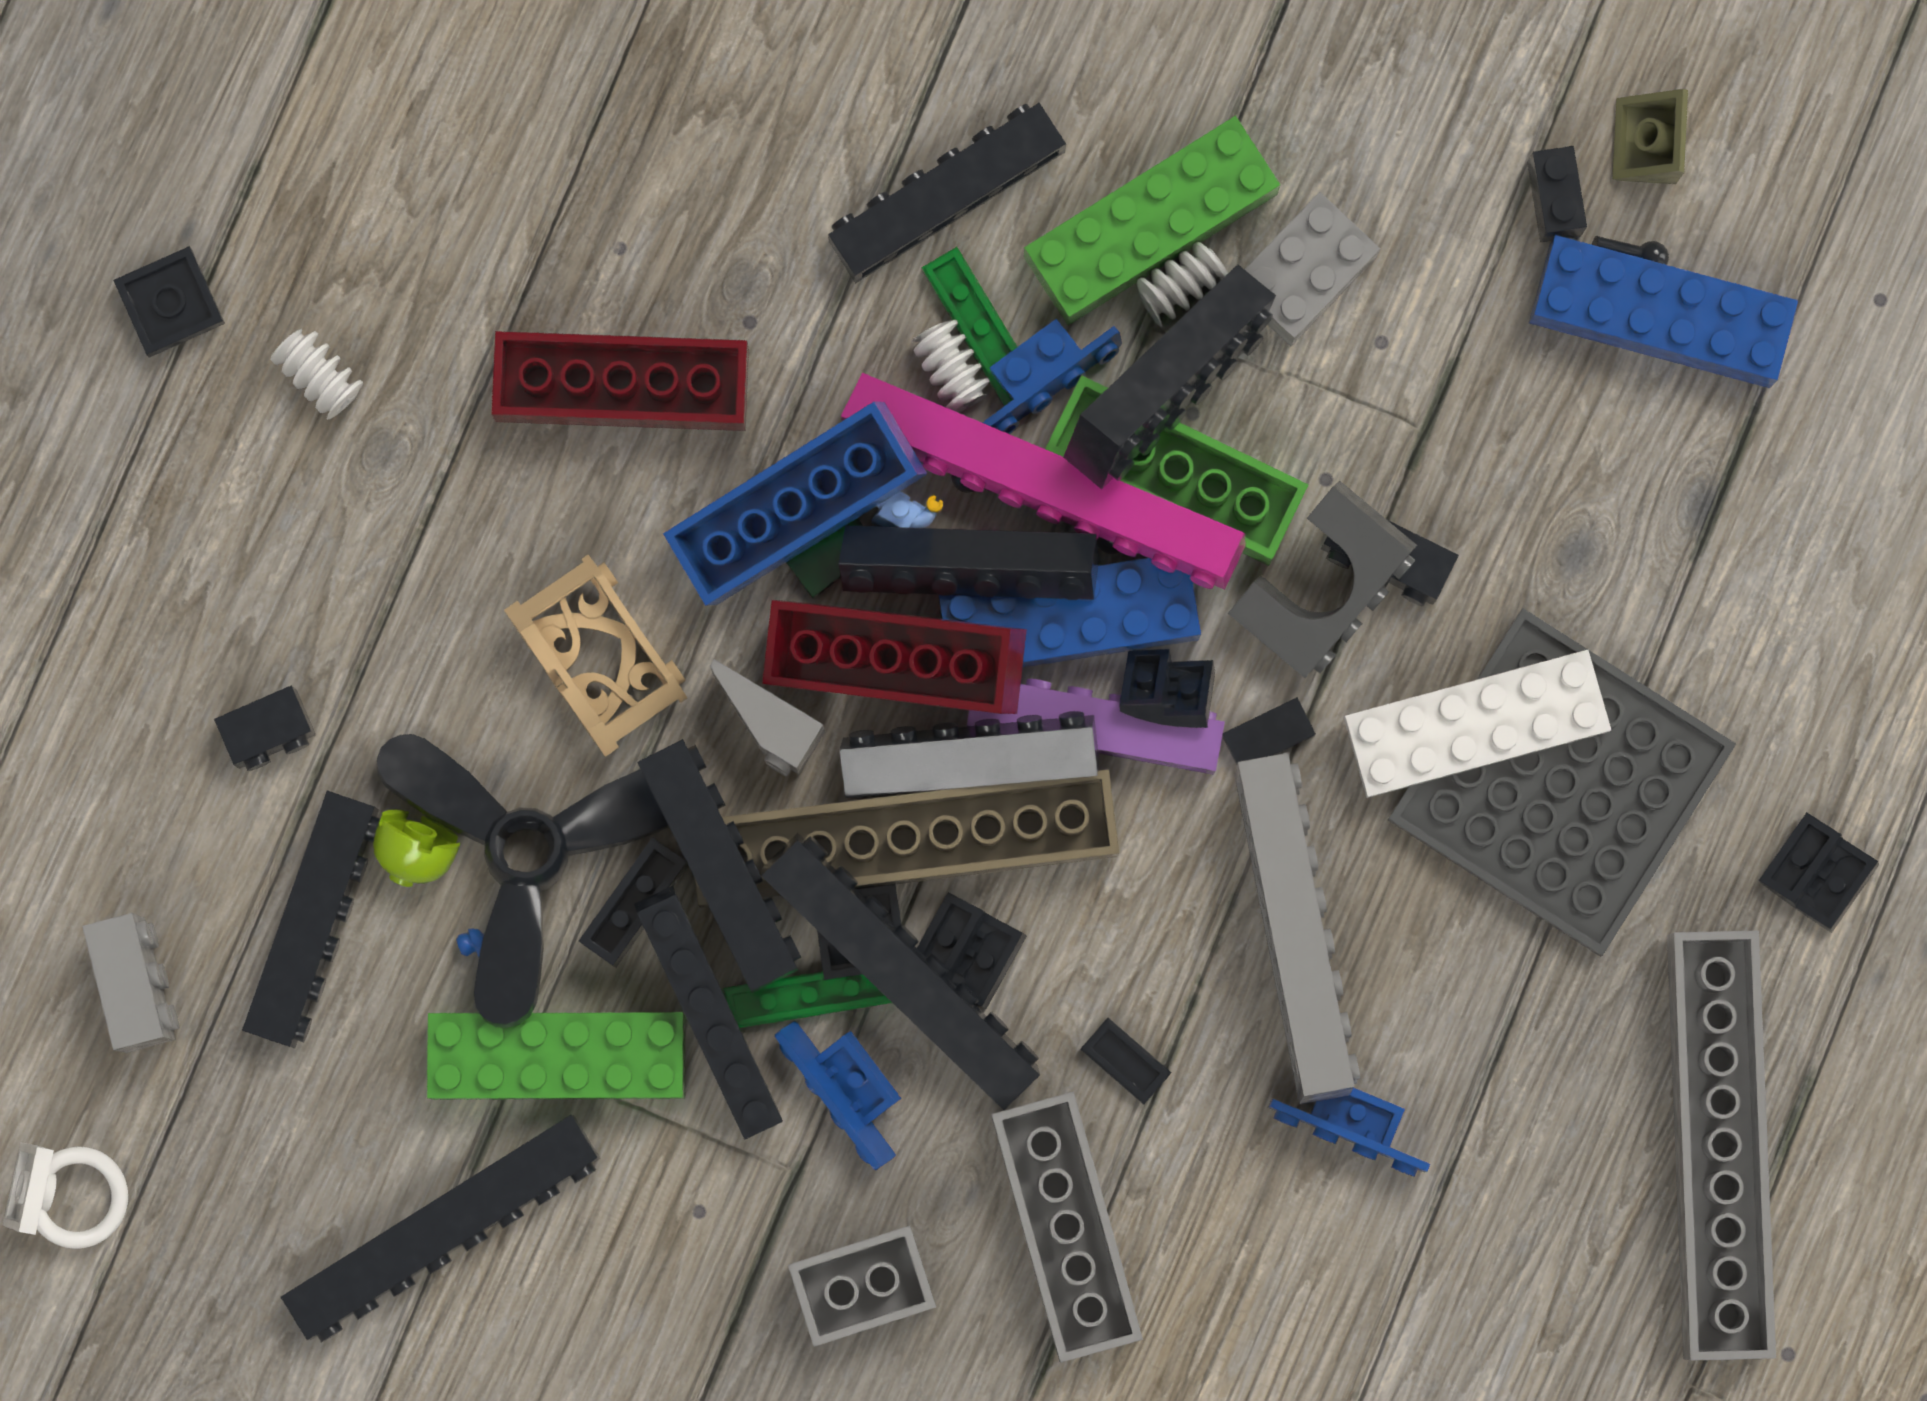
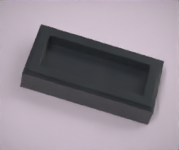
M1298 697L1224 732L1222 737L1237 765L1241 761L1277 755L1314 737L1316 733Z
M1107 1018L1080 1049L1143 1105L1172 1073L1110 1018Z

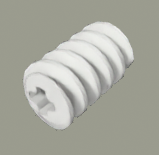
M1196 242L1192 246L1194 257L1187 251H1182L1178 255L1180 266L1173 260L1165 262L1166 275L1159 269L1155 268L1152 270L1151 279L1153 284L1142 277L1137 280L1139 296L1150 316L1160 327H1162L1159 314L1163 312L1174 320L1176 315L1173 305L1178 304L1188 311L1190 309L1189 295L1200 301L1203 298L1201 289L1203 286L1211 290L1217 285L1216 278L1220 277L1223 279L1228 274L1224 265L1211 248L1208 249L1202 243Z
M950 320L929 328L916 336L912 342L920 341L914 349L917 357L928 356L922 363L923 370H936L929 379L931 385H944L937 393L939 400H951L946 408L959 413L977 404L989 395L983 394L982 390L990 381L988 378L975 380L973 377L982 366L980 363L966 364V361L974 352L972 349L959 351L958 346L966 337L964 334L951 336L950 332L958 322L957 320Z
M300 329L292 333L278 346L271 356V361L275 365L284 363L282 366L283 374L286 377L295 375L293 384L297 389L307 387L304 396L308 401L318 399L315 408L320 413L329 411L328 420L338 415L355 399L363 382L358 380L348 384L346 381L352 370L348 367L337 372L335 369L341 358L337 355L326 360L324 356L330 348L329 345L325 343L315 348L313 344L318 337V333L314 331L303 336V330Z

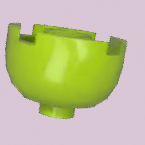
M387 810L382 812L373 847L377 861L390 874L389 879L398 885L412 887L414 883L425 884L442 877L451 867L460 847V843H456L458 840L456 833L428 817L422 816L421 823L407 819L408 811Z

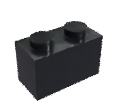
M1574 146L1533 151L1527 161L1540 243L1552 241L1555 235L1565 238L1581 237L1587 228Z
M292 685L214 719L233 765L239 769L246 767L247 771L267 765L271 762L269 756L281 750H284L286 754H291L310 745L307 739L316 736L298 691Z

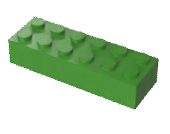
M1235 115L1025 246L1023 257L1069 326L1136 284L1139 278H1145L1155 268L1160 269L1165 266L1166 261L1179 257L1180 252L1189 251L1196 242L1201 243L1277 196L1281 185Z
M1081 375L1045 449L1064 457L1080 414L1108 388ZM1179 423L1171 431L1165 428L1159 434L1160 439L1146 456L1139 453L1133 459L1134 464L1120 481L1245 534L1246 546L1242 553L1268 566L1309 485L1182 423Z
M683 1012L532 1013L520 1025L501 1028L486 1022L480 1013H428L427 1099H685L686 1016Z

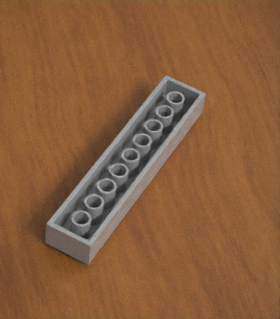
M1759 930L1674 932L1667 935L1683 1359L1690 1361L1775 1359L1776 1340Z

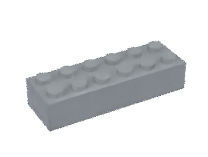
M1074 1091L991 1114L1059 1362L1062 1363L1143 1340Z

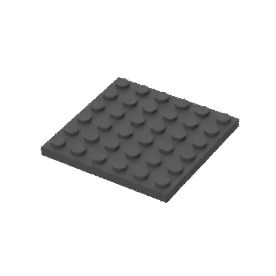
M1522 608L1477 680L1588 649ZM1589 650L1610 723V732L1410 786L1387 821L1601 957L1736 743Z

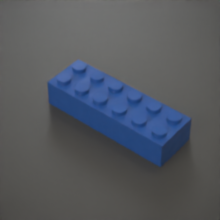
M1555 235L1548 248L1529 324L1771 388L1778 381L1798 300Z
M874 401L664 532L663 535L705 606L718 605L927 475V472L886 403Z
M1151 558L1098 566L1094 600L938 595L942 619L1027 629L1022 668L1198 641L1201 636L1193 582L1190 580L1191 575L1175 569L1174 573L1163 571L1151 563Z

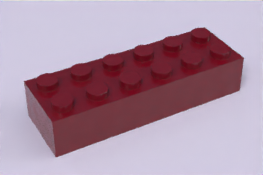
M495 331L491 415L495 422L746 431L747 340Z
M771 600L762 684L998 714H1017L1027 629L796 601Z

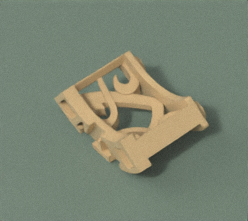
M586 555L581 559L583 563L523 604L520 605L516 601L504 609L529 649L539 660L564 700L568 702L583 727L606 757L619 748L616 742L676 700H679L680 703L686 700L687 696L680 687V684L686 680L672 660L666 664L662 661L612 588L618 582L607 565L603 562L597 567L591 557ZM591 581L598 591L599 600L593 605L587 604L582 593L578 601L580 613H571L566 597ZM560 602L562 614L550 615L532 621ZM609 602L624 624L607 617H602L608 608ZM569 628L572 637V647L568 652L561 653L555 649L554 642L558 638L566 640V636L561 629ZM577 628L601 631L621 639V664L616 683L605 675L592 672L583 673L573 678L570 677L567 670L577 660L581 646ZM636 642L650 662H642L635 665ZM647 673L657 676L662 686L641 701H635L627 693L630 685L638 691L649 690V688L642 685V677ZM598 682L605 685L612 692L608 697L601 689L600 696L592 699L587 695L586 689L590 683ZM623 701L631 706L628 710L607 723Z

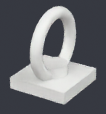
M21 1142L3 1226L36 1235V1230H38L50 1242L71 1249L87 1248L99 1244L119 1227L128 1205V1188L121 1169L109 1156L88 1147H70L53 1154L54 1150ZM71 1164H86L96 1168L105 1176L111 1189V1204L104 1219L95 1227L80 1232L62 1229L50 1219L46 1212L50 1209L55 1194V1173Z

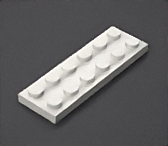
M1589 650L1344 716L1366 798L1611 731Z

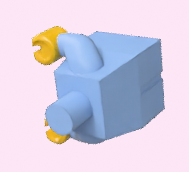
M900 491L877 505L879 509L871 521L877 527L926 528L933 522L937 513L942 511L943 501H936L937 497L933 495L927 499V507H924L915 500L911 502L910 497Z

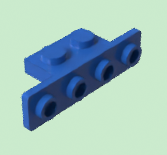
M1055 319L990 367L991 374L1012 401L982 423L1011 434L1019 426L1018 421L1030 412L1037 414L1044 410L1052 402L1053 395L1064 387L1066 389L1075 387L1081 375L1085 377V372L1097 363L1103 365L1112 360L1118 354L1119 347L1122 345L1120 332L1113 326L1086 347L1080 349L1059 321Z
M796 1021L779 1030L775 1034V1038L779 1042L781 1052L789 1061L795 1063L804 1075L805 1083L809 1090L821 1098L830 1110L833 1122L840 1129L845 1130L854 1142L859 1157L864 1162L870 1164L874 1170H878L896 1156L895 1152L872 1121L898 1102L901 1097L854 1034L849 1031L820 1053Z
M1353 1088L1348 1096L1316 1101L1311 1114L1275 1099H1271L1267 1107L1276 1111L1273 1119L1295 1128H1297L1299 1121L1315 1127L1312 1135L1333 1144L1337 1143L1338 1138L1354 1143L1353 1152L1372 1160H1376L1378 1154L1394 1160L1391 1168L1415 1177L1417 1170L1425 1173L1428 1172L1430 1167L1429 1163L1390 1147L1405 1109L1356 1088Z

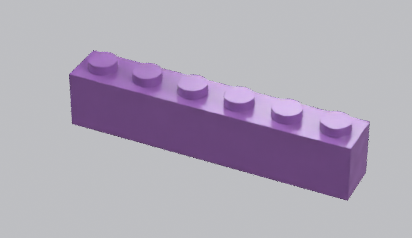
M1027 679L1026 685H1020L1017 714H998L969 710L967 726H975V722L983 719H998L1000 723L1017 722L1019 717L1026 715H1040L1042 720L1059 718L1060 714L1069 711H1081L1084 713V716L1094 715L1099 754L1212 775L1216 772L1225 721L1216 720L1217 713L1211 711L1208 728L1175 727L1152 723L1120 712L1121 695L1109 694L1108 700L1092 697L1093 691L1090 689L1068 686L1067 692L1050 690L1052 683L1037 679Z

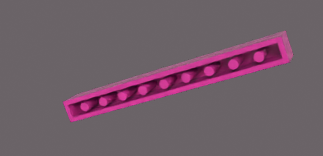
M865 373L861 374L841 414L843 421L874 401L885 402L919 461L923 462L922 466L928 471L939 476H945L946 472L961 478L960 482L964 486L977 492H983L984 488L999 494L998 498L1012 507L1021 508L1023 504L1037 510L1036 514L1047 522L1059 524L1061 520L1075 526L1074 530L1077 533L1096 534L1097 539L1101 537L1113 542V547L1123 554L1135 557L1139 553L1151 558V563L1163 571L1174 573L1175 569L1191 575L1190 580L1207 589H1213L1215 585L1225 590L1246 546L1245 534L1239 530L1132 485L1117 481L1114 478L1101 489L1058 454Z

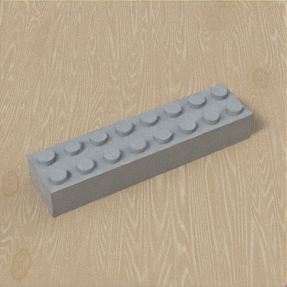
M1288 753L1241 761L1237 764L1234 777L1298 1102L1300 1105L1348 1096L1352 1092L1354 1084L1360 1079V1072L1356 1055H1348L1346 1042H1349V1037H1352L1348 1013H1340L1338 1001L1341 1000L1340 996L1343 995L1339 970L1331 971L1329 959H1332V954H1335L1332 932L1330 928L1323 930L1321 918H1324V912H1327L1323 888H1315L1313 877L1316 876V871H1318L1314 845L1307 846L1305 836L1308 835L1307 830L1310 829L1306 804L1298 805L1297 795L1300 794L1299 788H1302L1298 763L1290 764Z

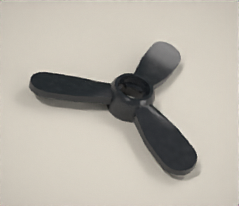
M414 734L398 735L389 739L381 747L377 757L378 777L387 789L430 819L484 845V857L489 872L501 886L482 940L474 988L475 1006L483 1019L495 1027L509 1028L520 1025L531 1016L537 1004L544 952L541 892L547 891L559 881L567 866L568 856L625 845L669 828L641 769L602 786L552 817L550 814L537 808L520 807L507 812L469 771L431 742ZM522 830H533L543 833L549 844L548 862L530 872H521L508 868L509 865L504 858L505 840L512 834Z

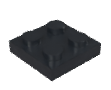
M190 246L113 280L145 353L149 358L225 324Z

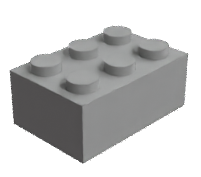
M1319 192L1245 270L1276 295L1270 309L1273 317L1268 326L1292 346L1377 258L1381 248Z
M129 913L82 926L113 1050L129 1053L176 1040L174 1030L179 1029V1021L174 1005H168L165 999L163 989L169 988V981L163 963L158 964L155 959L153 948L159 947V942L153 923H147L144 917Z
M906 1226L788 1265L814 1347L936 1308L911 1226Z

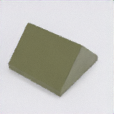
M1678 89L1616 98L1613 180L1677 184L1685 170L1688 90Z

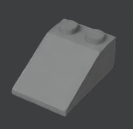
M714 659L710 665L711 671L758 747L766 755L764 759L766 761L765 764L786 777L790 770L800 775L825 733L823 724Z

